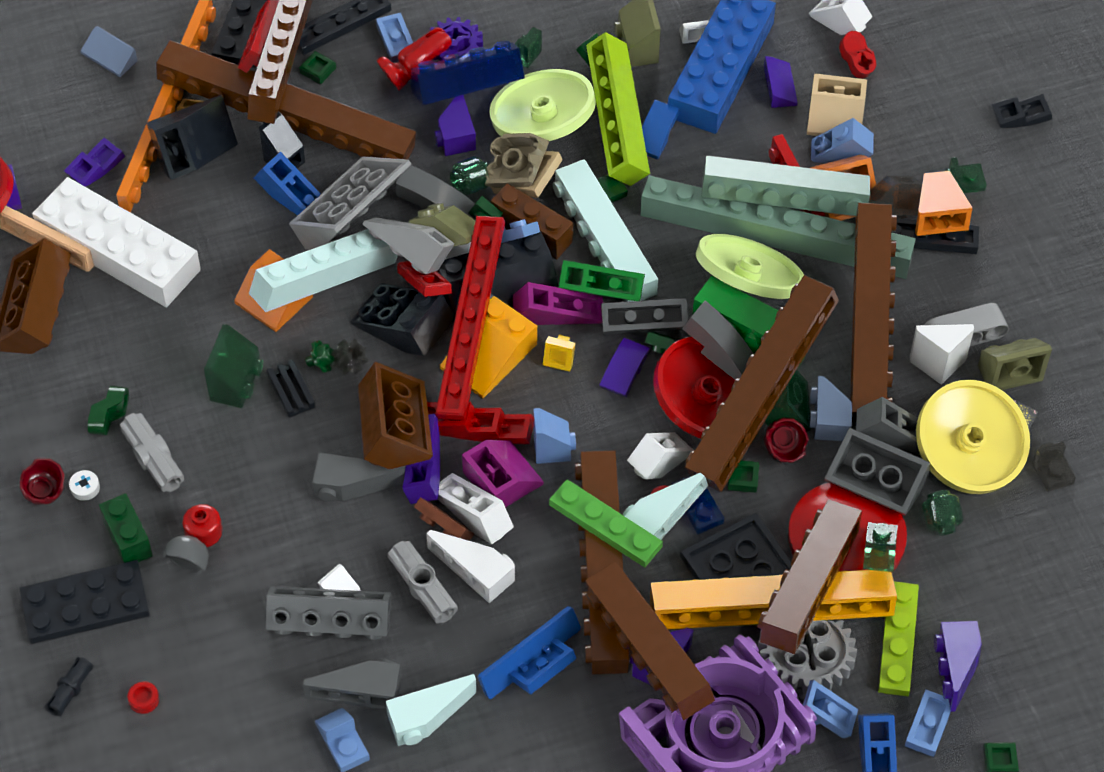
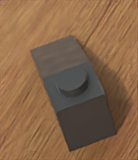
M884 397L857 409L856 431L902 451L920 455L916 440L918 420L916 416Z
M319 453L312 482L314 498H320L327 502L334 500L346 501L402 485L406 467L387 469L379 465H373L369 461L364 460V458Z
M387 659L379 661L369 660L304 679L305 699L386 709V701L397 698L399 695L402 680L401 664H396Z

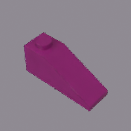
M527 282L513 295V309L536 325L602 323L601 305L603 303V296Z

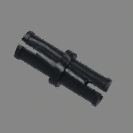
M77 657L66 676L59 679L57 682L58 688L44 706L50 714L61 717L72 698L79 695L81 692L80 686L93 669L90 661L83 657Z

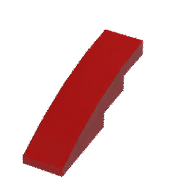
M427 402L428 415L435 414L438 402ZM469 402L465 420L438 418L439 435L480 442L500 440L511 441L512 444H530L534 417L532 414H504L502 408H474L472 403Z

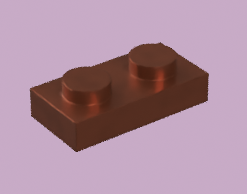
M421 497L414 506V508L422 513L419 517L432 527L437 523L444 528L442 532L444 534L468 541L475 534L431 502Z

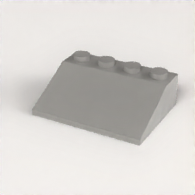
M360 158L289 223L305 250H311L330 243L337 235L347 231L350 228V223L357 217L364 215L369 210L368 207L375 200H379L386 195V190L410 167L411 162L406 159Z

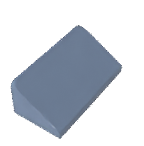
M98 26L92 30L81 49V54L119 77L137 62L136 51L133 47Z

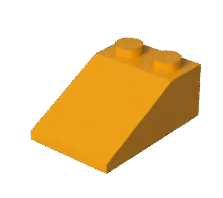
M495 296L489 300L471 389L472 392L482 399L537 345V325ZM447 356L440 364V369L443 371L445 369Z

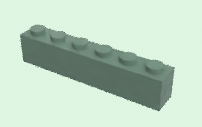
M706 156L701 197L856 216L858 203H869L870 176Z

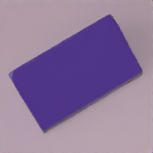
M765 56L764 71L771 108L798 106L790 63L771 56Z

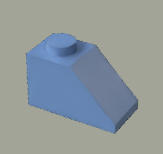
M540 408L534 409L536 464L571 461V450H576L575 432L569 433L568 421Z

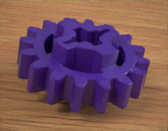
M448 17L444 24L441 21L437 22V27L442 28L451 37L452 44L445 52L433 60L440 59L441 66L448 62L450 68H453L455 63H459L462 68L465 61L472 64L473 57H480V50H483V33L478 31L477 24L470 26L469 19L461 22L460 17H457L456 21H451Z

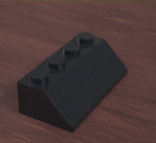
M542 232L501 243L490 299L495 296L513 308V295L527 282L559 287L551 253ZM469 253L445 259L437 271L451 283L452 293L443 294L455 316Z

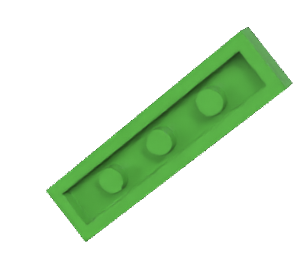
M568 479L549 499V506L644 568L663 547L662 540Z

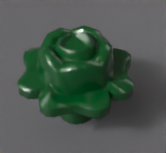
M320 340L313 341L311 343V355L305 358L306 364L309 367L316 365L323 373L331 371V363L335 361L334 350L330 348L329 344H323Z

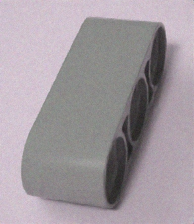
M988 303L938 316L924 324H973L974 331L970 346L999 339L1009 330L1007 322L996 303Z

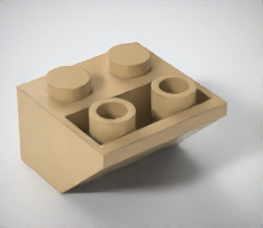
M814 74L807 135L818 136L852 118L862 124L867 80Z

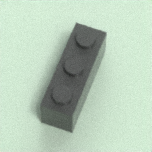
M686 298L602 303L601 305L603 335L683 330V327L688 322Z

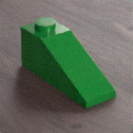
M563 260L558 288L640 301L645 274Z

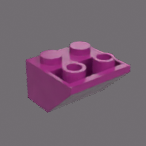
M485 440L462 454L464 475L473 485L502 500L505 508L544 485V481L511 441Z

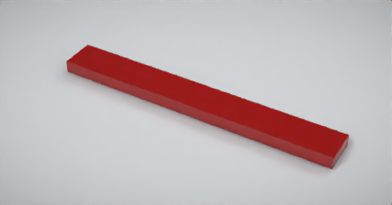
M476 216L435 412L439 419H466L505 226L503 217Z

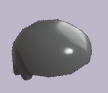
M189 535L177 536L170 540L163 553V558L166 559L168 556L177 566L196 570L198 573L206 570L209 560V552L206 545L198 538Z

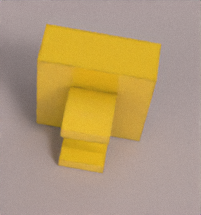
M559 335L558 338L548 336L544 349V366L570 372L573 366L575 343L570 342V337Z

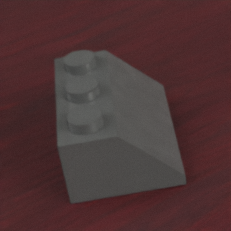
M849 428L824 479L906 516L930 473V462Z

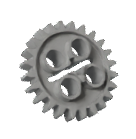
M833 620L812 621L805 634V645L803 644V638L795 654L761 643V631L757 647L760 656L764 660L769 659L778 671L777 676L783 683L788 682L794 690L797 687H802L803 694L806 695L811 680H815L831 691L832 683L841 686L842 679L849 678L850 670L854 668L857 649L854 648L856 639L850 638V628L842 629L843 620L837 622ZM809 655H811L810 665L812 666L813 671L809 667Z

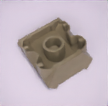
M532 133L503 134V136L494 139L491 143L490 151L495 158L486 168L485 176L487 180L485 185L494 188H503L507 183L513 187H529L532 185L549 140Z

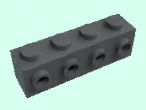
M271 586L267 594L266 630H274V633L281 635L297 631L304 632L307 636L334 633V636L340 638H348L354 634L364 635L367 639H380L382 636H387L390 629L391 592Z

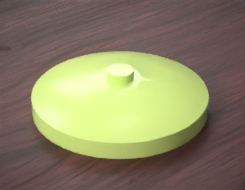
M564 69L541 70L521 76L504 86L491 102L490 117L495 131L500 136L512 133H532L546 140L553 141L581 127L592 115L596 99L592 84L583 75Z
M728 234L707 235L700 240L696 250L698 262L714 277L739 290L762 297L788 299L790 298L793 286L799 283L804 276L801 269L785 255L764 244Z

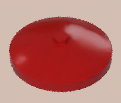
M687 337L673 343L659 359L654 371V390L661 408L670 420L685 432L701 439L705 428L711 426L716 418L719 405L729 397L735 379L701 353L705 346L693 337Z
M830 482L810 490L798 501L791 514L788 528V542L792 555H794L796 549H802V541L806 530H812L817 510H823L829 499L862 510L859 532L838 572L891 569L892 573L898 567L907 542V529L902 514Z

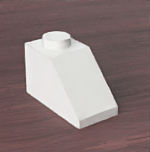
M822 0L809 12L813 19L840 35H845L850 31L862 32L866 28L865 24L872 18L863 0Z
M675 432L646 433L627 461L634 467V472L643 479L662 478L687 459L693 449Z

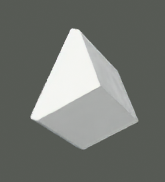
M974 325L916 326L910 362L942 385L966 361Z

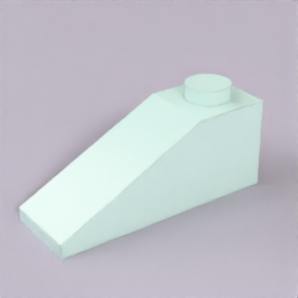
M698 473L641 498L635 505H630L624 511L623 516L662 540L708 487L706 478L703 474Z
M468 675L387 700V716L397 745H414L432 734L476 694L475 675Z

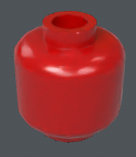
M198 504L192 506L184 514L182 525L185 535L198 538L206 547L213 546L219 541L222 536L223 527L219 512L214 507L208 504Z

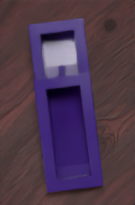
M436 414L428 415L433 452L432 458L405 466L406 470L402 489L410 504L417 503L420 497L427 501L438 500L440 485V438Z

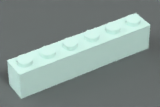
M585 159L555 170L554 192L558 198L562 197L569 217H574L581 237H586L589 242L590 252L593 257H598L601 267L645 274L640 301L657 295L658 278ZM623 299L624 302H634V301H631V300H625V299Z
M369 229L256 269L249 294L265 312L392 265L396 262L398 255L391 251V246L383 240L374 238L369 233Z

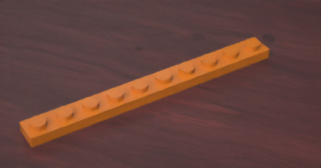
M212 0L198 1L180 44L200 51L201 43L205 42L208 36V26L210 22H214L216 17V8L213 7ZM163 83L147 122L175 112V105L177 101H181L184 89ZM147 124L116 194L119 207L130 213L134 203L137 204L140 200L143 182L146 183L148 181L150 165L157 159V153Z

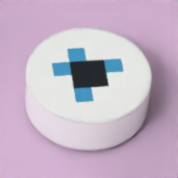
M79 471L69 481L71 494L78 500H90L98 494L100 489L98 478L91 471Z

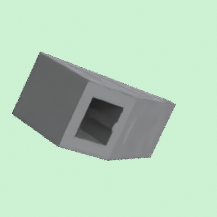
M377 217L363 222V225L369 229V233L374 238L386 242L391 246L390 249L393 253L400 257H405L412 263L411 265L416 271L423 274L438 271L454 246L451 240L434 227Z

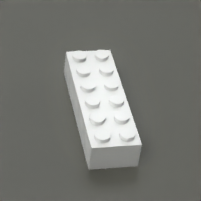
M69 177L32 213L34 220L90 249L95 267L166 308L201 270L197 250Z

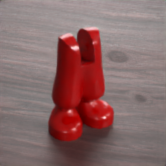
M436 27L417 41L400 50L397 63L391 62L384 56L378 58L376 62L392 84L400 91L409 80L417 77L431 60L445 52L451 46L452 40L442 28Z

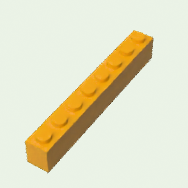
M891 569L838 572L813 621L894 616L897 593ZM782 575L651 583L650 607L667 629L758 624L761 613L763 611L768 612L770 608L769 602L773 591H779L781 588Z

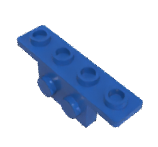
M567 606L478 675V680L485 696L492 699L511 683H515L531 695L576 660L574 650L564 644L565 641L581 629L574 609Z

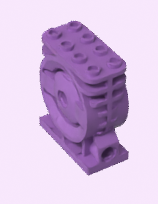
M742 635L734 638L733 646H722L719 649V656L716 658L709 656L704 661L695 664L709 683L711 690L719 696V698H715L714 702L692 715L690 739L692 746L700 756L692 752L686 743L685 727L688 718L683 721L677 711L671 713L663 700L649 698L632 710L628 706L619 713L621 738L648 772H771L776 764L782 765L786 761L788 754L796 755L799 753L802 744L810 745L815 741L816 725L814 722L817 721V717L808 705L803 706L799 702L797 693L788 682L783 683L777 676L778 671L769 659L764 660L760 656L756 643L749 636L745 638ZM733 705H735L755 737L753 743L740 737V719L732 712ZM750 706L759 714L765 728V740L760 751L757 748L760 739V724ZM721 727H729L733 731L729 734H721L717 730ZM666 736L668 748H663L658 740Z

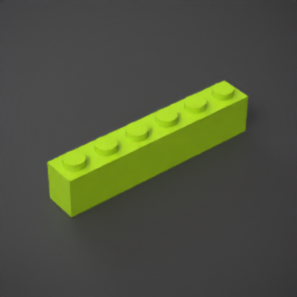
M605 32L586 46L608 175L632 186L650 174L627 43Z

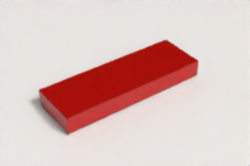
M410 261L397 263V273L424 297L452 293L451 283L437 271L423 274L416 271Z

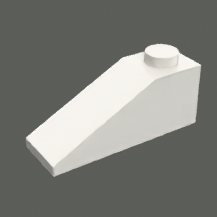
M454 473L440 481L438 500L476 536L493 544L514 528L504 503L499 498Z
M430 530L426 533L427 548L488 603L493 601L515 581V565L506 554L501 555L492 547Z

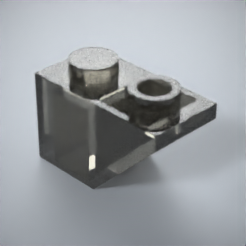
M886 176L870 190L869 203L892 204V215H897V218L906 219L907 215L917 216L922 184L913 176Z

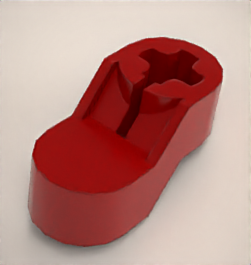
M848 32L839 43L841 56L848 62L849 69L855 77L859 79L866 78L875 70L877 65L874 52L867 47L866 40L860 32Z

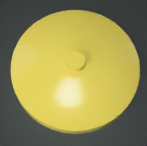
M960 380L945 385L926 401L917 420L916 440L922 459L930 462V471L938 480L957 491L969 494H986L999 490L1017 477L1027 461L1030 450V433L1026 419L1018 405L1009 395L989 383L977 380Z

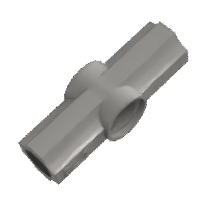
M132 413L126 416L120 424V428L128 442L132 445L133 452L144 470L148 469L162 492H172L179 488L180 484L184 481V476L171 458V453L160 434L156 435L141 413Z
M401 541L395 544L387 555L409 586L411 595L421 602L436 624L444 623L451 619L458 611V607L435 577L433 567L424 562L410 541ZM419 580H427V581H428L427 583H424V584H419V583H417Z

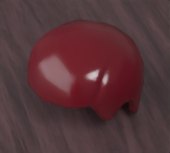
M779 418L771 423L764 437V444L769 455L780 462L791 463L805 455V449L809 441L803 425L792 418Z
M34 459L32 464L21 473L20 491L26 500L35 505L50 504L62 494L65 474L60 464L52 459Z

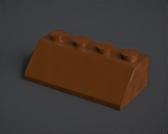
M46 238L12 257L0 302V352L34 354L42 348H46L52 341L53 325L59 314L57 310L59 301L64 294L63 285L65 277L70 270L69 261L71 253Z
M374 362L358 385L364 460L387 469L430 460L433 452L425 381Z

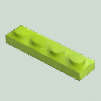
M894 581L897 600L894 616H885L878 693L909 697L919 585Z

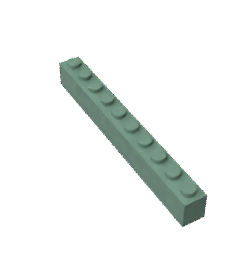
M648 176L641 197L640 216L714 234L739 236L769 247L854 267L856 224L785 207L701 197L702 188ZM891 233V240H896L895 257H891V266L896 268L895 277L906 279L916 238Z

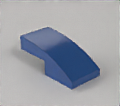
M654 100L642 126L647 156L659 159L668 142L669 133L679 116L678 107Z

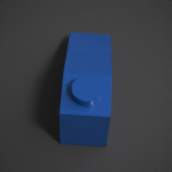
M281 151L254 177L257 183L273 199L296 215H299L321 195Z
M889 713L858 714L862 772H897L894 715Z

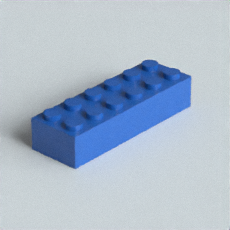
M720 0L668 97V104L679 108V116L676 121L717 134L774 24L776 2L770 0Z

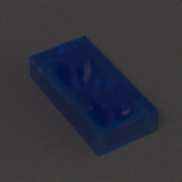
M688 476V477H685V478H683V479H680V480H678V481H676V482H673L672 485L675 484V483H678V482H680V481H682V480H685V479H687V478H689V477H691V476ZM707 488L685 512L697 534L724 524L725 518Z

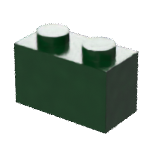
M126 493L98 504L103 522L123 563L138 560L139 563L153 557L149 538Z

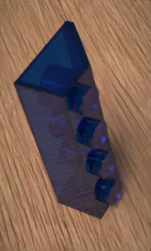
M500 41L495 43V47L492 48L478 47L469 50V54L461 56L459 54L447 55L444 57V60L435 63L434 61L421 62L418 64V67L411 69L412 93L423 105L524 79L525 75L519 47L513 42L510 43V41Z

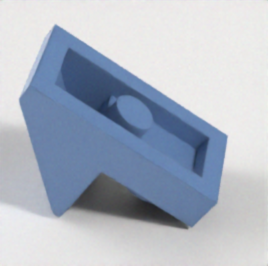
M811 680L803 706L808 705L817 717V721L814 722L815 725L822 724L841 738L850 737L858 709L815 680Z
M340 708L315 720V724L341 772L350 770L370 760L369 754L355 730L354 719L345 709Z

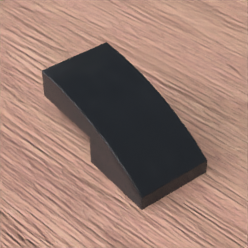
M1044 94L1020 102L1016 96L992 104V109L1000 128L1025 127L1053 120Z

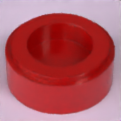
M142 681L134 684L129 689L127 695L129 705L136 713L146 714L152 712L159 704L158 690L150 682Z

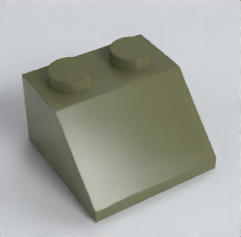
M632 0L619 10L618 22H614L616 38L620 37L621 41L627 43L631 67L659 63L661 29L653 0Z
M443 203L429 205L427 209L418 211V216L409 220V223L434 227L451 240L454 246L470 243L475 225V220L454 205L444 207Z
M1037 338L1019 339L1002 346H989L981 351L978 367L984 381L1001 390L1043 381L1052 348L1049 344Z

